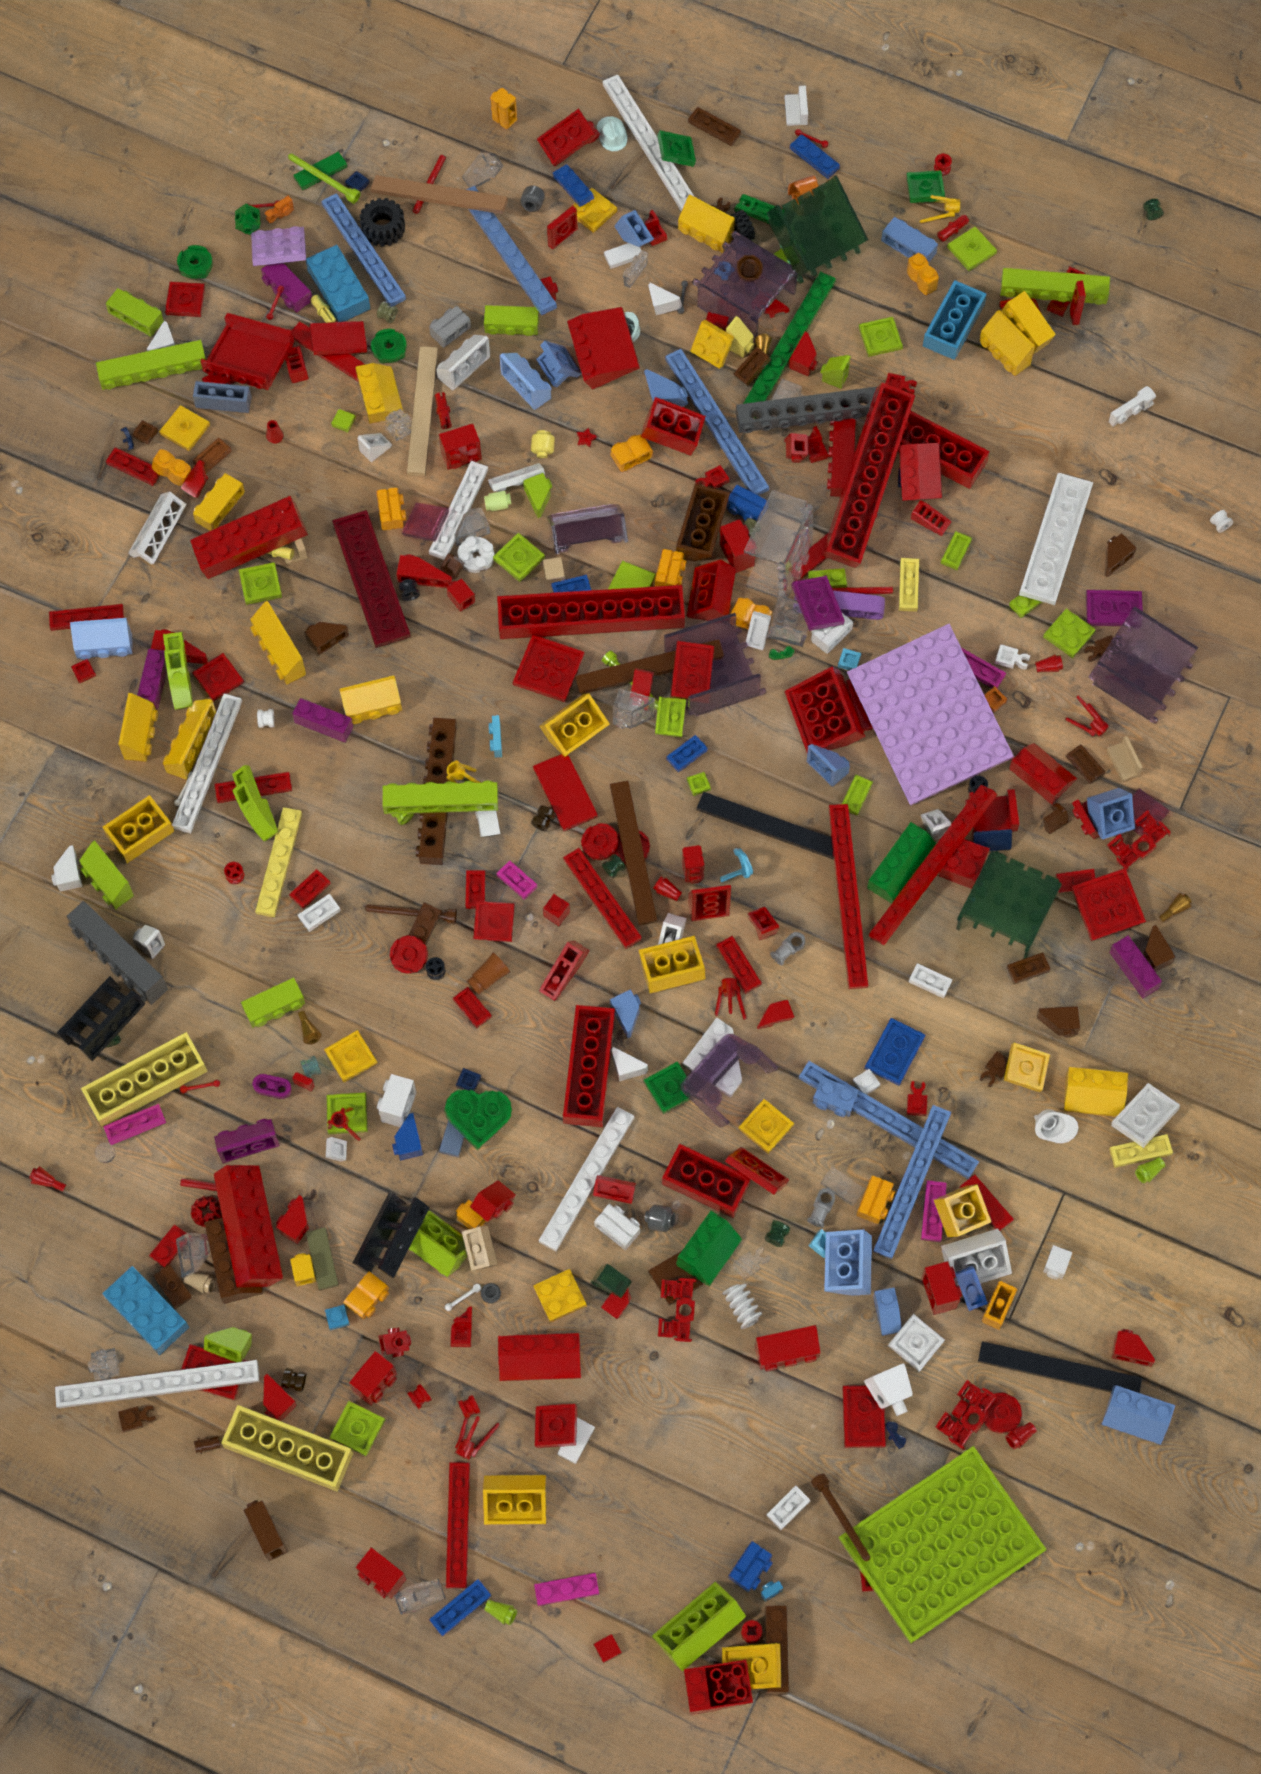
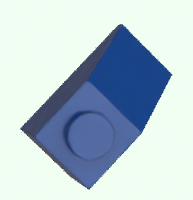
M410 1113L394 1136L396 1143L392 1144L394 1155H399L400 1161L423 1155L414 1114Z

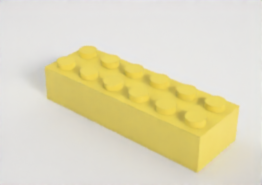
M186 1032L82 1087L81 1090L103 1128V1126L113 1123L208 1071Z
M239 1405L236 1407L221 1442L223 1447L336 1492H338L353 1456L351 1448Z

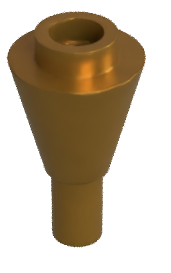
M759 334L755 337L756 347L765 354H768L772 338L768 334Z
M1179 893L1168 909L1159 916V919L1164 923L1172 915L1174 916L1192 908L1190 905L1192 901L1185 893L1183 895Z
M305 1011L298 1012L303 1042L310 1045L317 1043L322 1034L308 1020Z

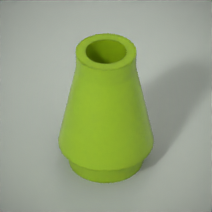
M1158 1157L1155 1160L1141 1164L1135 1170L1136 1177L1142 1183L1151 1182L1165 1168V1163Z
M491 1599L488 1600L484 1611L491 1614L503 1625H511L517 1615V1610L514 1609L513 1605L496 1602Z

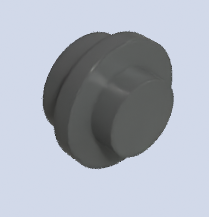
M488 1283L482 1287L481 1298L483 1301L492 1304L500 1299L501 1291L496 1284Z

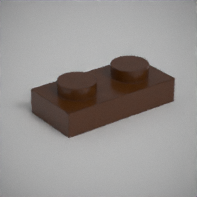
M756 347L733 375L748 387L769 363L771 358Z
M423 902L409 935L418 937L427 945L442 910Z
M1043 952L1007 965V970L1014 984L1048 973L1051 970Z

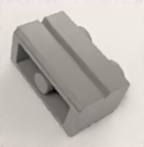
M456 306L453 309H448L440 319H435L431 322L429 326L430 335L444 348L470 329L471 322L469 317Z

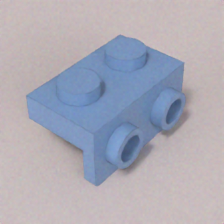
M821 1077L813 1097V1104L821 1110L829 1109L834 1111V1114L837 1116L850 1117L859 1090Z

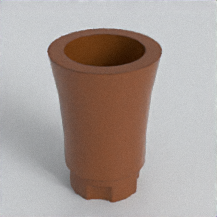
M492 952L488 959L472 974V977L467 980V983L480 995L484 990L486 991L495 982L511 972L505 963Z

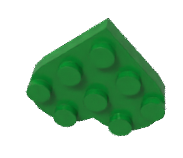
M459 1089L448 1097L444 1113L449 1122L478 1151L506 1125L511 1117L512 1108L509 1098L500 1091H484L481 1094H477L473 1090Z

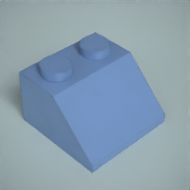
M1117 788L1087 798L1088 815L1101 839L1135 829L1132 793Z

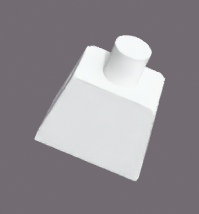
M904 1363L864 1380V1383L881 1409L892 1405L896 1416L908 1412L903 1400L911 1397L913 1393Z

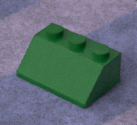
M710 1210L678 1255L676 1265L710 1287L741 1243L742 1238L727 1220Z

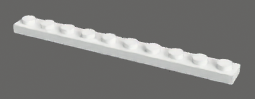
M619 75L604 80L603 87L682 211L688 195H694L674 163L662 161L658 138Z
M253 1360L55 1387L56 1407L59 1409L260 1382L258 1361Z

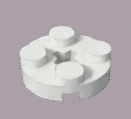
M469 536L459 546L458 558L465 563L463 569L468 572L479 573L481 570H487L494 562L493 545L484 538ZM479 552L481 556L473 558L472 553Z

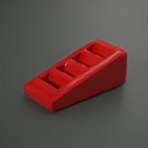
M300 346L292 347L285 359L291 382L297 383L308 380L309 377Z
M922 500L919 501L911 513V520L940 536H943L952 522ZM936 518L937 520L935 521V523H931L932 520ZM943 522L942 526L938 528L939 523Z

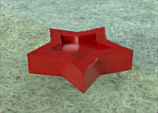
M589 428L584 432H576L579 437L578 445L585 444L591 447V442L597 438L596 435L590 433Z

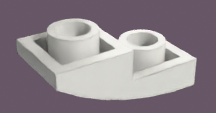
M475 811L476 819L478 818L480 837L500 834L496 811Z

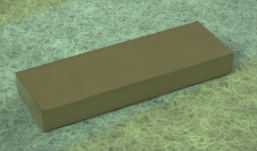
M326 1228L306 1232L319 1291L339 1286Z

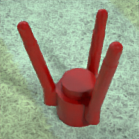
M1077 695L1076 698L1094 718L1090 724L1092 728L1090 729L1068 717L1065 720L1088 732L1093 737L1096 734L1099 737L1102 736L1110 726L1101 718L1090 703L1086 704Z
M735 978L722 979L721 986L718 987L715 1016L719 1014L723 994L725 997H728L729 1014H732V997L736 994L742 1017L746 1020L747 1017L740 995V986H737V980Z
M353 1107L341 1108L340 1111L333 1113L331 1120L327 1122L328 1129L331 1130L333 1125L339 1129L344 1128L356 1140L360 1141L361 1138L348 1126L349 1119L346 1113L353 1111Z
M476 1416L466 1439L463 1438L468 1420L464 1419L459 1439L455 1446V1454L467 1460H470L471 1456L475 1457L480 1448L499 1427V1423H496L479 1444L473 1448L475 1444L470 1442L480 1417Z

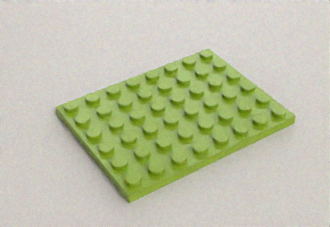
M974 1446L853 1527L870 1554L869 1561L862 1559L846 1532L838 1537L910 1644L1047 1550Z

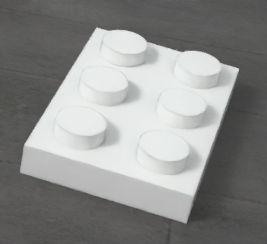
M1148 1083L1112 1121L1111 1126L1144 1148L1180 1109V1104Z

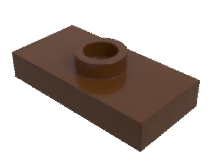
M170 1264L153 1275L175 1309L193 1298Z

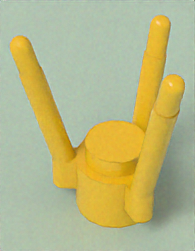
M931 195L932 199L940 200L935 202L945 203L944 210L948 211V213L922 219L919 222L925 223L946 217H955V213L960 212V199Z
M457 760L448 765L447 779L451 782L456 783L455 780L467 778L474 783H481L465 771L466 769L476 772L475 768L462 764Z

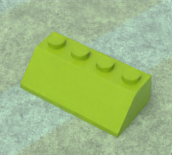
M714 1582L654 1633L652 1637L670 1660L681 1671H684L717 1641L722 1639L732 1628L738 1625L746 1615L736 1600L718 1583Z

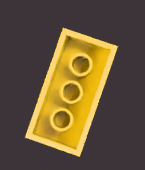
M264 602L250 618L252 626L249 628L254 637L258 636L260 640L258 643L262 651H267V659L271 666H276L277 670L275 672L280 681L284 680L286 685L306 675L303 659L269 602Z
M196 700L193 702L192 707H188L186 719L179 726V734L177 738L172 740L169 755L166 754L164 757L163 765L166 773L188 779V774L191 772L216 715L213 700Z

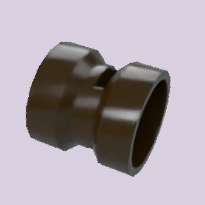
M540 805L537 810L538 814L533 817L531 824L535 828L547 832L550 827L549 823L554 820L556 813L549 807Z
M286 1368L281 1387L285 1389L294 1388L295 1391L302 1392L307 1373L303 1371L296 1373L293 1369Z

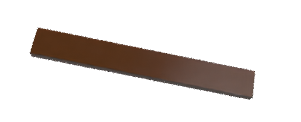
M719 639L702 643L714 646L713 661L724 658ZM675 650L577 675L575 680L579 694L582 695L633 682L634 670L636 668L654 672V676L672 672Z
M629 781L611 783L610 790L638 926L656 923L657 916Z

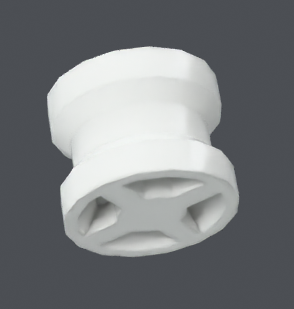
M1220 510L1210 519V522L1216 525L1218 533L1227 530L1233 524V520L1227 517L1225 510Z
M258 709L257 719L259 728L264 726L274 727L273 709H268V711Z

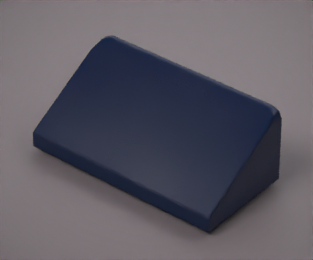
M1012 830L974 832L972 842L990 848L989 851L1010 850L1012 847Z

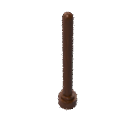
M371 904L365 906L367 912L417 917L420 909ZM449 908L444 910V912L442 911L439 919H443L447 924H456L457 909Z
M824 1473L817 1475L811 1480L814 1489L822 1492L862 1559L869 1561L870 1554L831 1493L828 1478Z

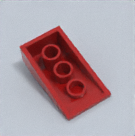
M731 885L691 890L688 893L691 921L730 916Z

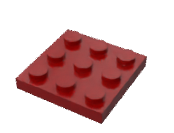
M532 634L514 677L513 685L566 702L585 652Z
M1126 868L1071 887L1091 941L1146 922Z

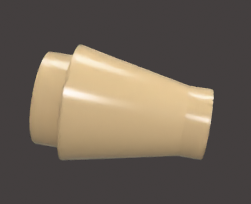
M188 1272L184 1283L189 1284L203 1294H210L215 1288L216 1279L209 1274Z

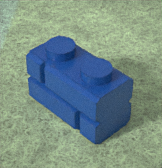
M736 485L730 494L726 508L733 515L738 514L744 520L751 518L759 524L768 510L769 501Z
M751 1541L728 1575V1579L748 1593L751 1588L756 1590L761 1582L759 1576L763 1571L767 1573L773 1564L771 1561L772 1554Z

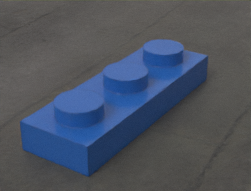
M802 134L790 144V149L827 179L840 169L839 163Z
M567 164L553 172L555 180L579 207L594 199L593 193Z
M477 1579L429 1620L443 1637L492 1596L480 1580Z

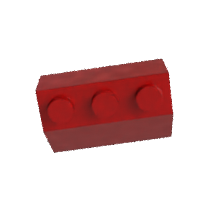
M655 397L644 422L640 437L691 456L698 445L706 416Z
M939 443L899 445L902 501L942 498Z
M722 559L695 567L687 611L688 618L714 622L728 618L735 580V567Z
M1035 743L1024 747L1011 760L1009 770L1051 805L1077 780L1073 774Z
M816 1325L756 1337L755 1350L760 1370L765 1369L766 1372L776 1370L778 1366L793 1367L797 1365V1362L805 1361V1363H812L817 1361V1358H820L821 1352Z

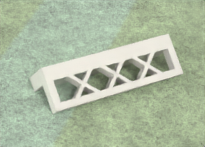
M171 492L161 494L128 554L132 557L140 556L148 563L154 564L187 504ZM172 501L179 505L178 510L173 513L170 506ZM164 516L169 517L170 524L168 527L163 526L162 519ZM156 531L161 533L162 538L160 542H155L154 534ZM152 545L153 555L149 557L144 552L147 546Z

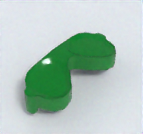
M787 646L780 653L775 649H771L768 657L772 660L790 658L795 650L790 646Z

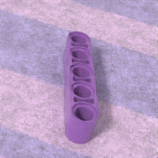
M833 591L844 616L874 620L884 617V597ZM794 596L793 608L797 611H801L797 599Z

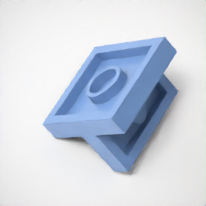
M544 341L540 345L544 352L536 360L554 387H558L568 376L578 378L582 374L565 346Z

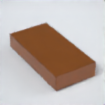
M218 437L192 461L196 465L199 460H203L205 463V473L207 474L232 450Z

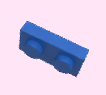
M587 575L551 583L553 593L591 590Z
M694 735L666 756V760L679 773L707 752L708 748Z
M973 1266L955 1272L956 1280L969 1311L988 1304Z

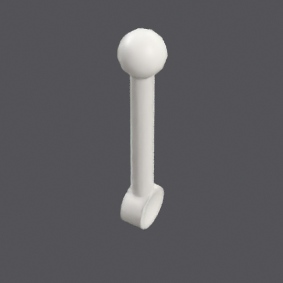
M189 772L188 779L178 799L174 801L175 806H180L193 772Z
M475 1284L473 1286V1289H471L470 1291H468L452 1303H447L445 1305V1310H452V1307L454 1305L461 1302L474 1292H480L481 1286L479 1284Z

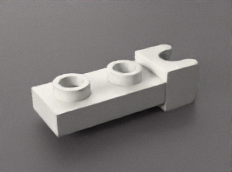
M1148 386L1141 389L1135 398L1111 412L1109 423L1114 427L1118 423H1124L1132 414L1136 415L1142 409L1145 411L1154 405L1152 400L1156 398V394Z

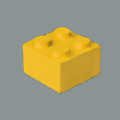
M977 1184L964 1186L934 1199L947 1237L961 1236L991 1222Z

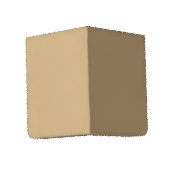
M561 557L543 560V569L547 581L565 580Z

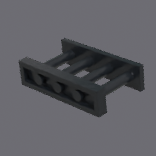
M111 976L103 982L57 1032L67 1045L73 1040L81 1044L78 1048L92 1062L145 1005L144 1001L133 990L127 995L121 993V987ZM115 997L121 1002L112 1010L106 1005ZM101 1011L107 1017L98 1024L93 1019ZM86 1026H89L94 1031L87 1038H84L80 1033Z
M388 1193L352 1263L366 1273L372 1272L374 1266H378L379 1270L394 1278L430 1207L416 1197L413 1198L410 1205H406L407 1203L395 1194ZM402 1212L406 1213L401 1223H397ZM396 1230L392 1241L388 1240L392 1231ZM388 1248L383 1258H379L382 1250Z

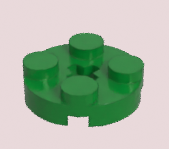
M191 245L188 246V249L182 250L178 254L177 265L182 276L190 279H204L213 267V259L205 247ZM197 259L199 263L192 264L191 262H194V260Z
M391 328L378 331L371 341V350L374 357L382 364L393 363L403 359L407 350L405 336ZM387 343L394 345L392 348H385Z

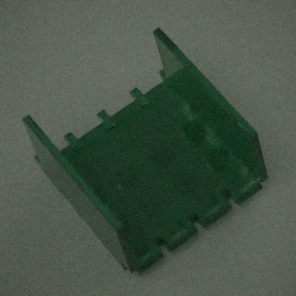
M837 175L824 184L812 189V193L808 191L797 197V201L793 199L783 204L782 209L777 205L767 212L768 222L799 284L804 282L802 275L809 271L813 277L817 276L815 268L823 264L828 269H831L832 264L830 261L838 256L841 257L843 262L846 261L847 256L845 253L854 249L857 255L860 254L859 245L869 240Z
M991 851L957 918L956 929L960 930L965 918L975 922L973 925L974 929H977L980 924L993 930L990 935L993 938L996 933L1010 938L1008 943L1010 946L1013 945L1014 941L1025 945L1023 957L1025 959L1029 957L1058 898L1062 883L1059 882V879L1048 874L1045 879H1042L1043 872L1030 866L1025 871L1026 864L1013 858L1007 863L1008 856L998 851Z

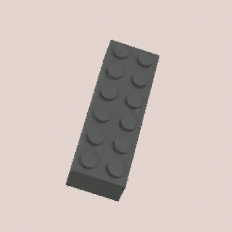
M84 900L66 916L69 921L68 926L72 929V934L77 939L81 938L85 942L84 945L91 952L95 951L98 959L104 965L107 963L115 976H121L124 984L130 990L134 988L144 1002L147 1001L152 1005L168 990L163 976Z

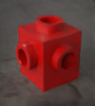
M399 1327L387 1329V1334L378 1335L381 1355L392 1354V1358L404 1356V1351L410 1350L411 1337L407 1334L406 1330L400 1331Z

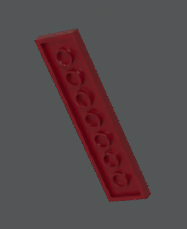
M367 510L332 520L375 648L410 638L409 628Z

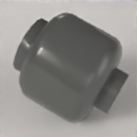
M527 186L520 199L522 207L529 212L538 211L543 205L545 193L538 186Z
M653 1205L649 1211H646L644 1219L649 1229L667 1232L670 1228L674 1227L676 1216L668 1206Z

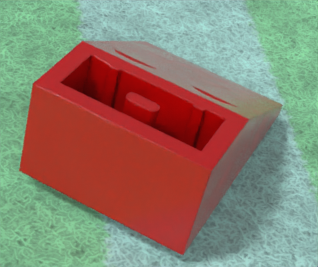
M747 1660L684 1669L691 1715L753 1703Z

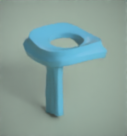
M735 848L733 851L738 856L742 868L721 876V882L741 874L744 878H749L753 874L750 861L741 848Z

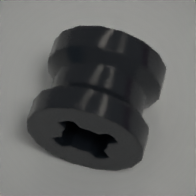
M407 579L399 583V589L402 591L401 596L404 601L415 600L420 596L419 590L416 589L417 582L415 579Z
M980 775L972 777L968 793L973 792L974 794L977 791L976 788H979L980 785L988 788L987 779Z
M433 957L427 961L426 973L430 979L440 980L444 977L446 969L441 958Z

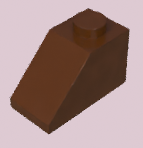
M1122 533L1117 537L1113 536L1107 542L1108 546L1105 556L1106 577H1109L1135 555L1137 548Z
M327 622L312 624L304 632L307 642L318 655L326 652L349 636L346 625Z
M1157 925L1152 926L1143 955L1155 972L1173 964L1176 957Z
M1078 1006L1038 1009L1037 1019L1058 1036L1071 1038L1078 1035L1080 1031Z

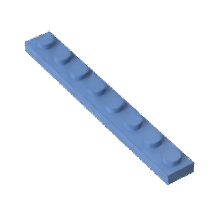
M337 193L322 200V206L389 306H395L405 301V294Z
M932 1105L873 1252L890 1259L893 1258L950 1118V1111Z

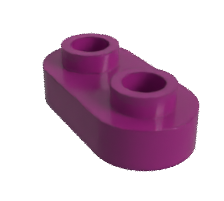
M259 1074L252 1082L255 1092L260 1095L286 1099L292 1092L290 1082L284 1078ZM262 1083L267 1084L265 1088H260V1085ZM280 1088H285L284 1092H279Z

